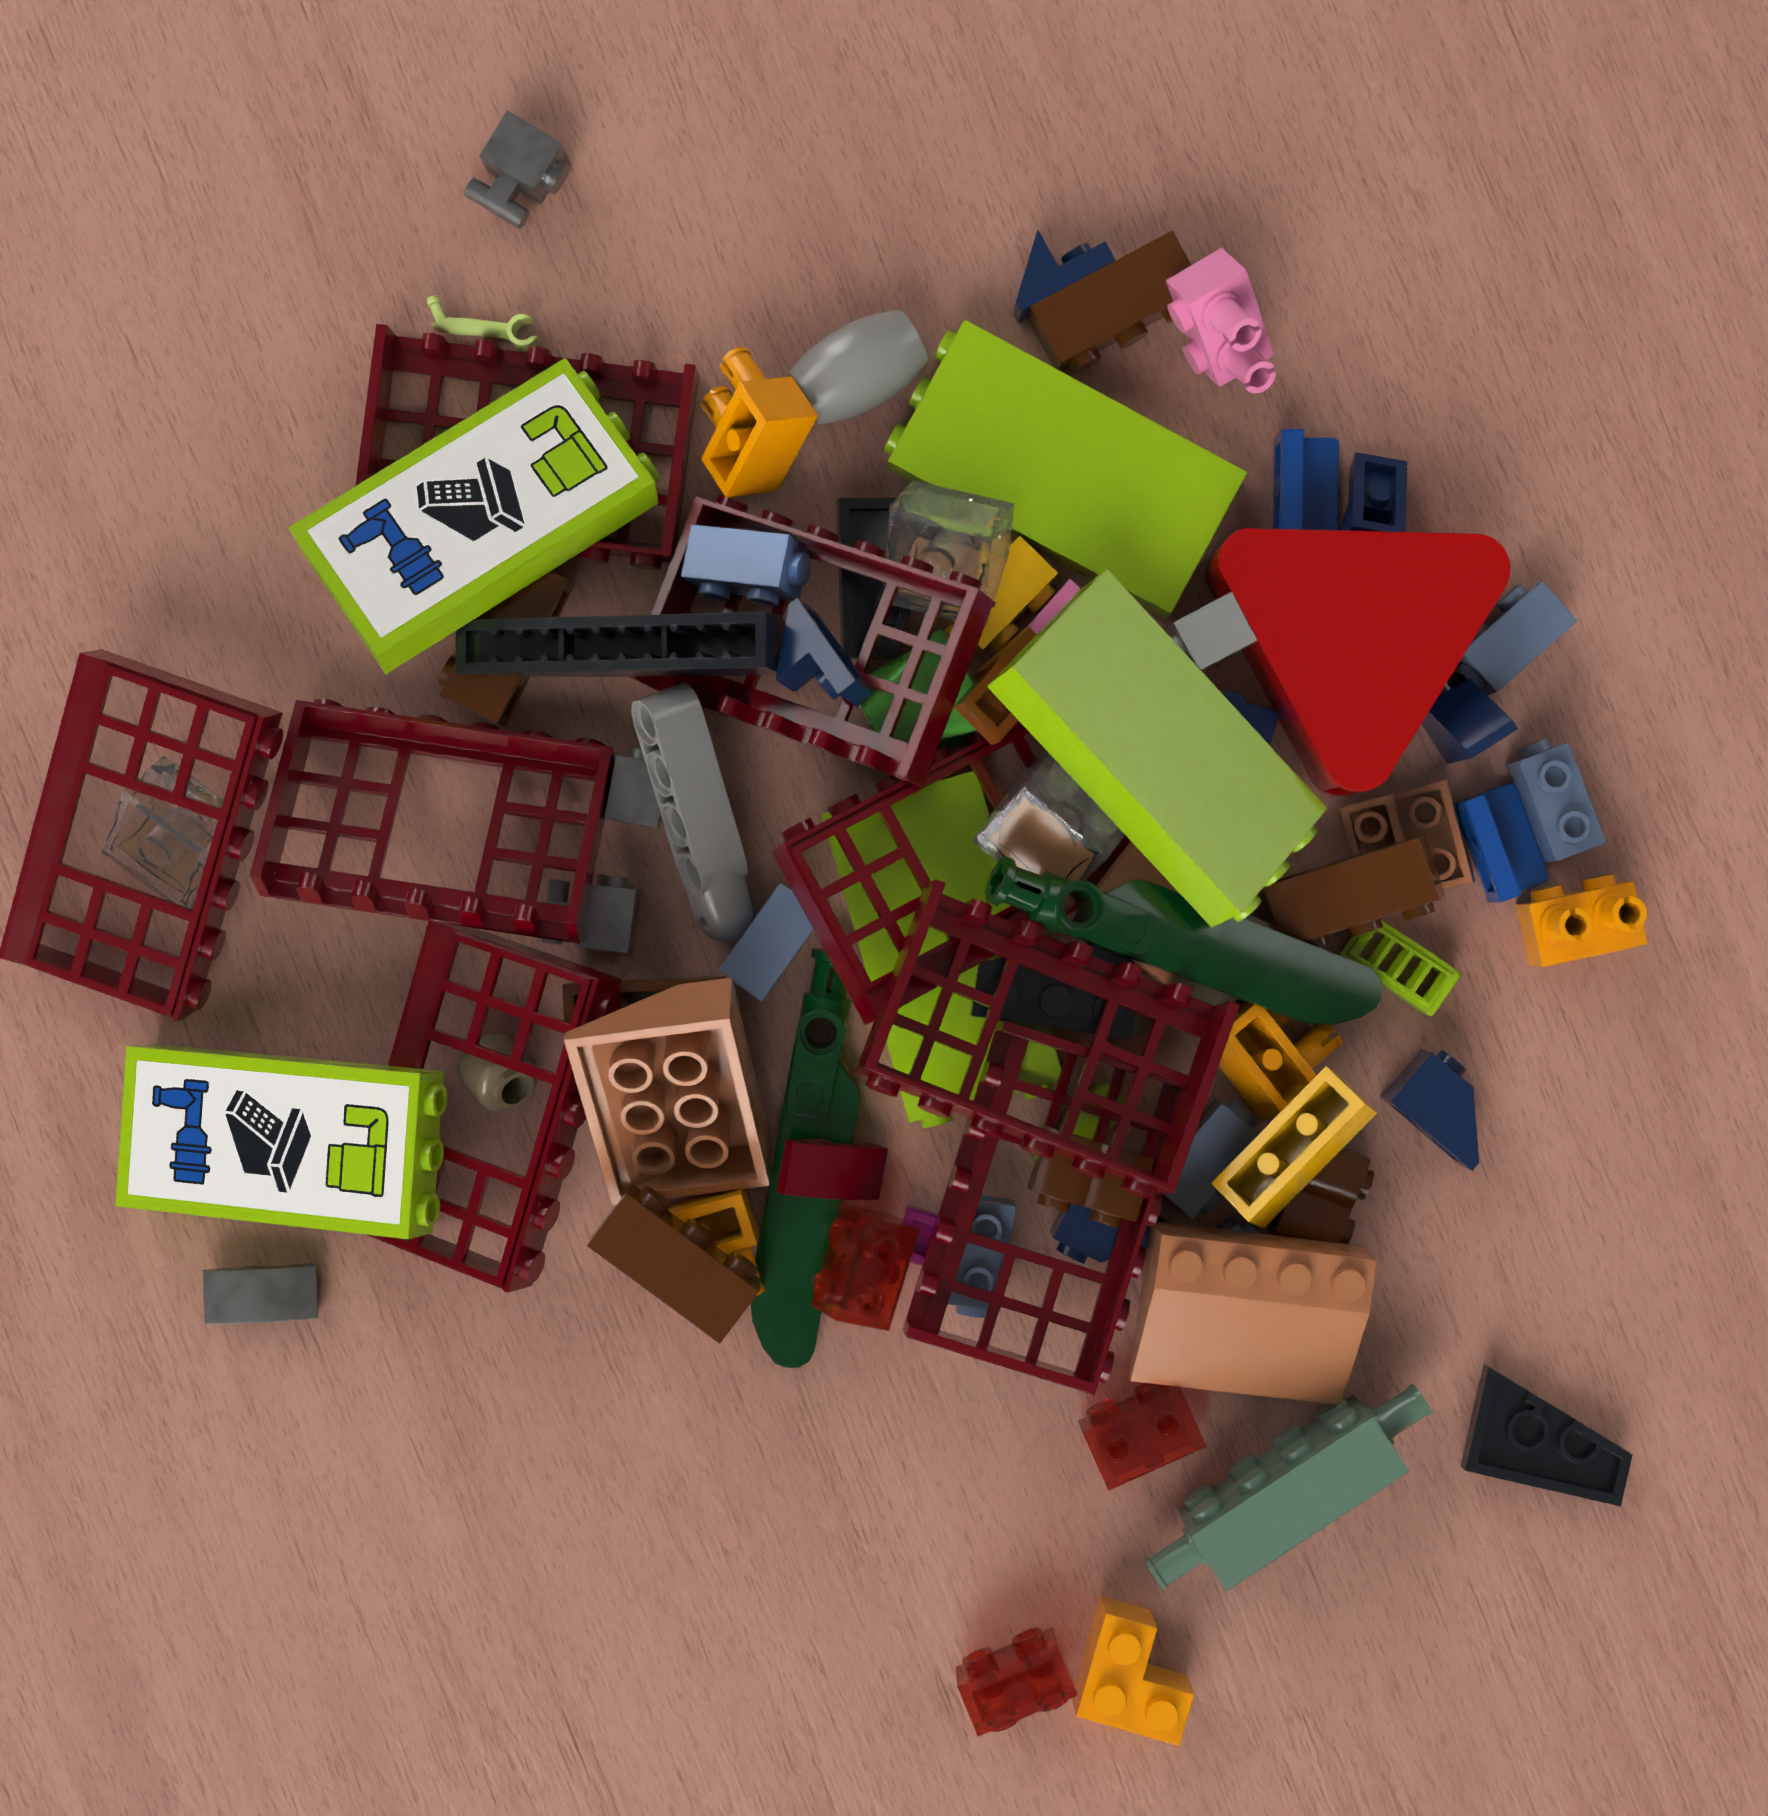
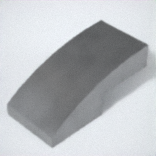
M313 1263L261 1268L257 1265L202 1270L205 1324L263 1323L318 1318L316 1265Z

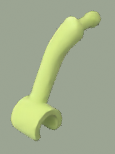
M433 295L427 298L428 307L431 308L435 318L432 327L436 331L445 334L511 340L517 349L528 352L529 346L538 347L540 343L538 336H531L526 340L516 338L517 332L521 327L532 323L533 320L528 315H515L508 323L472 318H446L440 305L439 297Z

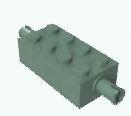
M1413 1384L1374 1411L1371 1407L1366 1409L1354 1395L1346 1400L1343 1397L1341 1405L1324 1404L1316 1413L1318 1418L1305 1427L1300 1428L1296 1425L1284 1430L1272 1441L1273 1448L1257 1458L1252 1454L1240 1459L1229 1468L1228 1473L1230 1476L1212 1487L1208 1483L1190 1492L1184 1499L1185 1505L1178 1509L1186 1527L1182 1529L1184 1535L1150 1558L1144 1559L1147 1567L1164 1590L1169 1584L1203 1563L1205 1567L1210 1566L1227 1592L1410 1472L1393 1447L1395 1442L1392 1438L1425 1416L1431 1415L1433 1413L1431 1408Z

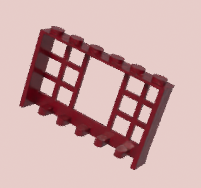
M376 324L355 486L397 461L382 458L387 421L424 425L423 445L435 438L436 427L450 429L464 420V418L438 415L443 378L480 382L477 411L490 404L492 384L518 387L564 358L555 357L551 354L550 350L537 346H529L528 353L501 350L497 343L482 339L475 340V346L449 343L444 336L435 333H423L422 339L396 336L387 325ZM582 353L580 360L566 358L577 374L585 371L590 376L601 398L634 402L630 440L626 442L636 456L643 452L649 455L672 457L668 495L657 494L659 504L655 505L666 507L661 545L628 541L630 522L618 529L617 539L603 538L577 554V559L593 563H609V555L630 558L629 565L632 567L661 570L662 562H671L678 542L695 403L700 377L696 365L685 364L684 373L657 370L653 362L645 360H634L633 366L605 363L601 356L591 353ZM393 371L431 376L426 414L388 409ZM646 404L679 408L674 446L641 442Z
M718 495L716 502L696 496L650 615L695 614L689 612L698 588L681 577L691 525L789 534L809 549V558L886 583L855 667L869 687L894 695L881 731L878 733L848 722L854 705L844 698L841 700L836 716L833 717L756 689L761 675H747L743 684L722 676L629 678L658 691L684 682L695 691L701 706L925 788L932 761L990 611L996 604L995 601L980 590L983 583L971 576L956 571L951 572L949 579L932 574L934 569L932 565L911 556L904 555L901 563L884 558L886 555L885 550L865 541L856 540L854 547L837 543L839 540L837 534L819 526L809 525L807 532L792 528L793 521L769 510H763L761 517L746 513L747 505L735 499L726 498L723 495ZM899 588L931 598L917 636L885 625ZM731 594L730 600L726 602L722 613L737 612L743 595ZM779 600L778 606L773 607L770 614L783 619L789 601ZM944 603L960 608L946 646L930 640ZM880 636L913 647L899 684L866 673ZM925 651L941 656L927 694L911 689ZM907 700L923 705L908 743L892 738Z
M103 649L79 653L1 943L0 959L34 968L171 1017L174 1021H179L202 1009L211 991V980L206 979L211 961L217 959L225 942L226 933L224 930H221L225 912L233 907L239 893L240 882L235 880L239 863L246 859L254 841V831L249 829L255 810L257 811L261 808L267 796L269 782L264 779L268 762L269 759L272 760L277 755L283 740V729L278 728L283 712ZM113 676L148 688L138 725L103 713ZM161 693L197 705L187 742L151 730ZM210 710L246 722L235 759L199 747ZM99 725L135 737L125 774L90 762ZM148 742L183 754L173 791L138 779ZM196 759L232 771L221 808L186 796ZM86 774L218 820L193 909L62 863ZM58 876L93 887L84 923L49 911ZM106 892L141 904L131 940L97 928ZM154 909L189 921L179 957L144 944ZM46 923L80 935L75 956L40 944ZM93 940L128 952L122 973L87 961ZM140 957L175 969L170 990L135 978Z
M316 699L314 702L296 700L251 867L250 877L259 895L263 897L580 944L614 769L613 747L605 746L602 742L592 738H578L575 741L557 739L538 730H526L523 733L503 731L492 724L475 722L470 726L449 723L439 716L423 714L418 718L396 715L391 710L376 706L368 707L366 710L348 708L329 699ZM312 739L349 744L341 777L304 771ZM361 746L398 752L391 784L353 779ZM410 754L502 767L474 892L381 878ZM514 769L552 775L545 807L507 802ZM564 777L595 781L588 814L557 809ZM300 784L337 789L329 822L292 817ZM350 791L387 797L379 830L342 824ZM504 814L542 820L535 853L497 847ZM554 822L585 826L578 859L547 855ZM289 829L326 835L318 868L280 863ZM338 837L376 842L368 876L330 870ZM494 860L532 866L525 900L487 894ZM544 868L575 872L569 906L537 902Z
M1019 720L1004 738L996 744L991 745L976 731L964 738L968 747L955 754H951L948 746L936 751L925 788L970 765L1001 822L1008 810L1006 803L1036 787L1048 809L1059 817L1070 834L1079 841L1080 839L1073 825L1087 818L1106 854L1093 860L1081 881H1088L1096 886L1130 843L1129 838L1058 762L1056 765L1042 771L1024 738L1030 732ZM1013 743L1031 778L1000 794L981 758ZM1062 773L1082 808L1069 816L1066 815L1048 782ZM891 775L874 785L878 794L862 802L858 795L854 794L831 806L828 810L832 818L816 826L811 818H808L781 833L785 842L772 852L865 1025L874 1022L893 970L871 982L852 945L885 928L900 954L905 937L896 921L916 911L920 899L919 896L890 911L871 875L904 858L921 891L931 882L890 807L924 789V787ZM879 812L898 848L865 865L846 829ZM835 835L854 872L821 889L801 852ZM860 881L879 918L846 935L827 898ZM1069 894L1064 902L1066 915L1077 910L1076 902ZM1009 906L995 914L1015 924L1022 920H1028L1043 927L1041 923L1029 919L1027 911L1014 906ZM945 934L948 940L918 956L916 965L946 976L959 939ZM970 945L960 974L993 957L995 954ZM911 976L900 1007L937 988V986Z
M935 879L927 884L922 890L914 917L854 1072L868 1077L865 1085L879 1093L897 1097L900 1090L920 1098L917 1106L929 1113L949 1118L951 1111L968 1117L971 1119L969 1128L984 1135L1001 1138L1002 1132L1023 1139L1020 1148L1034 1155L1052 1159L1055 1152L1073 1160L1071 1168L1084 1175L1103 1179L1104 1174L1107 1173L1124 1180L1122 1189L1131 1194L1153 1200L1155 1193H1175L1240 1005L1228 1001L1213 1006L1191 997L1193 989L1189 986L1176 982L1162 985L1143 977L1144 969L1136 964L1122 962L1114 965L1092 956L1093 947L1085 943L1072 941L1068 944H1063L1042 935L1043 927L1037 923L1022 920L1015 924L990 913L992 906L984 901L971 899L964 903L942 894L946 884L942 881ZM929 927L959 939L946 976L916 965ZM970 945L1007 959L994 996L957 981ZM1019 964L1107 1000L1059 1135L969 1099ZM911 976L941 988L928 1025L897 1013ZM953 993L989 1007L976 1045L939 1030ZM1118 1006L1154 1020L1141 1056L1106 1042ZM892 1025L923 1037L909 1075L879 1063ZM1165 1025L1200 1039L1188 1075L1153 1062ZM934 1042L971 1056L958 1094L921 1080ZM1101 1054L1137 1068L1124 1105L1088 1091ZM1148 1073L1184 1087L1171 1124L1136 1110ZM1084 1102L1119 1116L1107 1154L1071 1140ZM1131 1121L1167 1136L1154 1173L1118 1159Z
M428 922L388 1066L424 1069L431 1041L547 1082L552 1084L526 1177L443 1145L444 1155L442 1164L437 1171L436 1192L446 1160L477 1171L467 1208L439 1198V1212L463 1221L456 1245L430 1234L412 1239L375 1235L367 1236L501 1288L507 1293L533 1285V1282L540 1276L545 1264V1253L542 1250L547 1233L552 1229L559 1216L560 1202L557 1200L563 1179L569 1175L573 1167L575 1151L572 1147L577 1130L586 1120V1115L565 1043L556 1072L523 1061L531 1032L535 1023L565 1034L570 1030L617 1011L620 1006V995L617 992L621 978L476 928ZM459 942L491 953L480 991L449 980ZM504 958L536 969L525 1007L493 996ZM548 973L581 985L570 1023L538 1012ZM445 992L477 1003L466 1040L435 1029ZM489 1007L521 1018L511 1056L479 1045ZM490 1177L522 1189L512 1225L480 1214ZM476 1226L508 1238L501 1262L469 1250Z
M998 1020L973 1101L1007 1114L1014 1090L1049 1100L1051 1104L1043 1129H1045V1126L1056 1128L1062 1105L1069 1107L1072 1096L1066 1095L1077 1057L1086 1059L1090 1047L1011 1022ZM1029 1041L1066 1052L1055 1091L1018 1080ZM1101 1054L1098 1063L1114 1067L1106 1098L1117 1102L1126 1071L1135 1074L1137 1068ZM1148 1073L1147 1078L1162 1082L1152 1117L1171 1124L1184 1087ZM1084 1102L1081 1111L1100 1116L1093 1140L1104 1143L1111 1120L1118 1122L1119 1116ZM968 1118L902 1331L906 1338L1095 1395L1098 1383L1105 1384L1111 1374L1114 1352L1109 1351L1114 1331H1122L1126 1324L1130 1310V1300L1126 1299L1125 1295L1131 1277L1137 1279L1143 1269L1146 1248L1141 1246L1146 1226L1153 1227L1158 1219L1162 1206V1196L1155 1193L1153 1200L1143 1198L1137 1222L1126 1219L1122 1220L1121 1227L1117 1230L1105 1273L970 1232L998 1140L1001 1139L1021 1145L1023 1139L1002 1132L1001 1138L984 1135L969 1128L971 1119ZM1131 1121L1130 1126L1148 1131L1141 1154L1155 1159L1151 1170L1154 1173L1167 1136ZM967 1243L1004 1254L993 1292L955 1281ZM1015 1258L1053 1269L1041 1307L1004 1296ZM1064 1273L1101 1284L1090 1322L1053 1311ZM951 1292L989 1303L978 1341L940 1330ZM1000 1307L1038 1318L1026 1356L989 1345ZM1049 1322L1086 1333L1075 1371L1038 1360Z

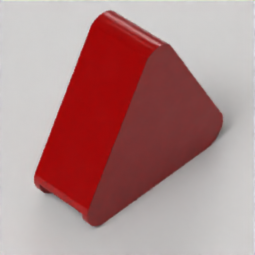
M1243 528L1232 533L1211 555L1205 568V582L1215 600L1232 592L1257 638V641L1242 652L1273 710L1278 713V719L1312 783L1326 794L1347 796L1356 792L1372 790L1380 786L1389 777L1507 586L1511 565L1504 547L1494 538L1484 534Z

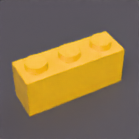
M1325 1066L1211 1184L1248 1222L1265 1228L1377 1112L1338 1074Z

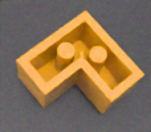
M1100 1595L1071 1697L1076 1717L1180 1746L1193 1702L1194 1692L1186 1674L1148 1664L1158 1629L1150 1609Z

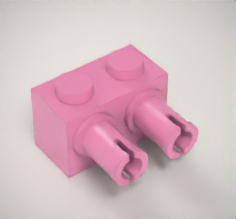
M1221 247L1166 280L1173 302L1167 305L1168 311L1179 331L1185 333L1188 344L1183 346V352L1196 374L1199 375L1204 372L1218 387L1237 378L1247 391L1261 393L1272 385L1276 376V371L1271 369L1274 367L1273 364L1267 360L1274 356V352L1247 270Z

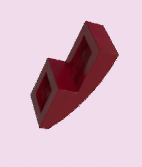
M786 1139L777 1192L784 1195L822 1199L879 1200L888 1148L874 1143L836 1144L825 1139Z

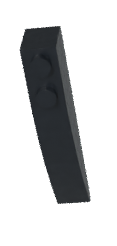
M768 612L474 619L456 630L455 674L547 677L776 675L785 620Z

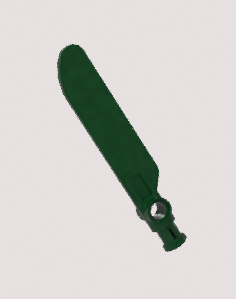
M1003 856L992 869L985 889L986 902L996 906L1003 902L1027 911L1029 919L1041 923L1044 928L1052 933L1071 935L1293 1020L1313 1024H1339L1363 1017L1377 1007L1381 998L1382 984L1379 976L1368 966L1247 919L1236 922L1231 918L1211 928L1180 893L1146 880L1131 879L1102 893L1097 886L1088 881H1071L1048 871L1038 875L1017 867L1014 859ZM1068 894L1073 897L1077 906L1076 915L1073 920L1067 917L1064 910V902Z
M812 948L811 957L815 959L810 991L803 992L771 1169L770 1186H768L755 1258L762 1284H764L766 1290L756 1296L751 1302L752 1322L763 1349L775 1364L787 1368H799L808 1363L815 1351L842 1200L799 1197L777 1192L786 1139H825L836 1144H852L860 1104L859 1090L840 1062L852 1001L847 998V990L836 970L832 989H827L830 968H834L825 950L821 948ZM817 1017L831 1020L837 1029L836 1037L826 1044L814 1042L808 1036L807 1024Z

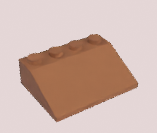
M732 978L679 984L564 1034L565 1047L612 1205L617 1204L631 1184L640 1190L644 1186H648L666 1199L770 1186L771 1139Z
M1156 1221L1153 1227L1150 1226L1129 1380L1341 1405L1370 1315L1378 1260L1360 1245Z

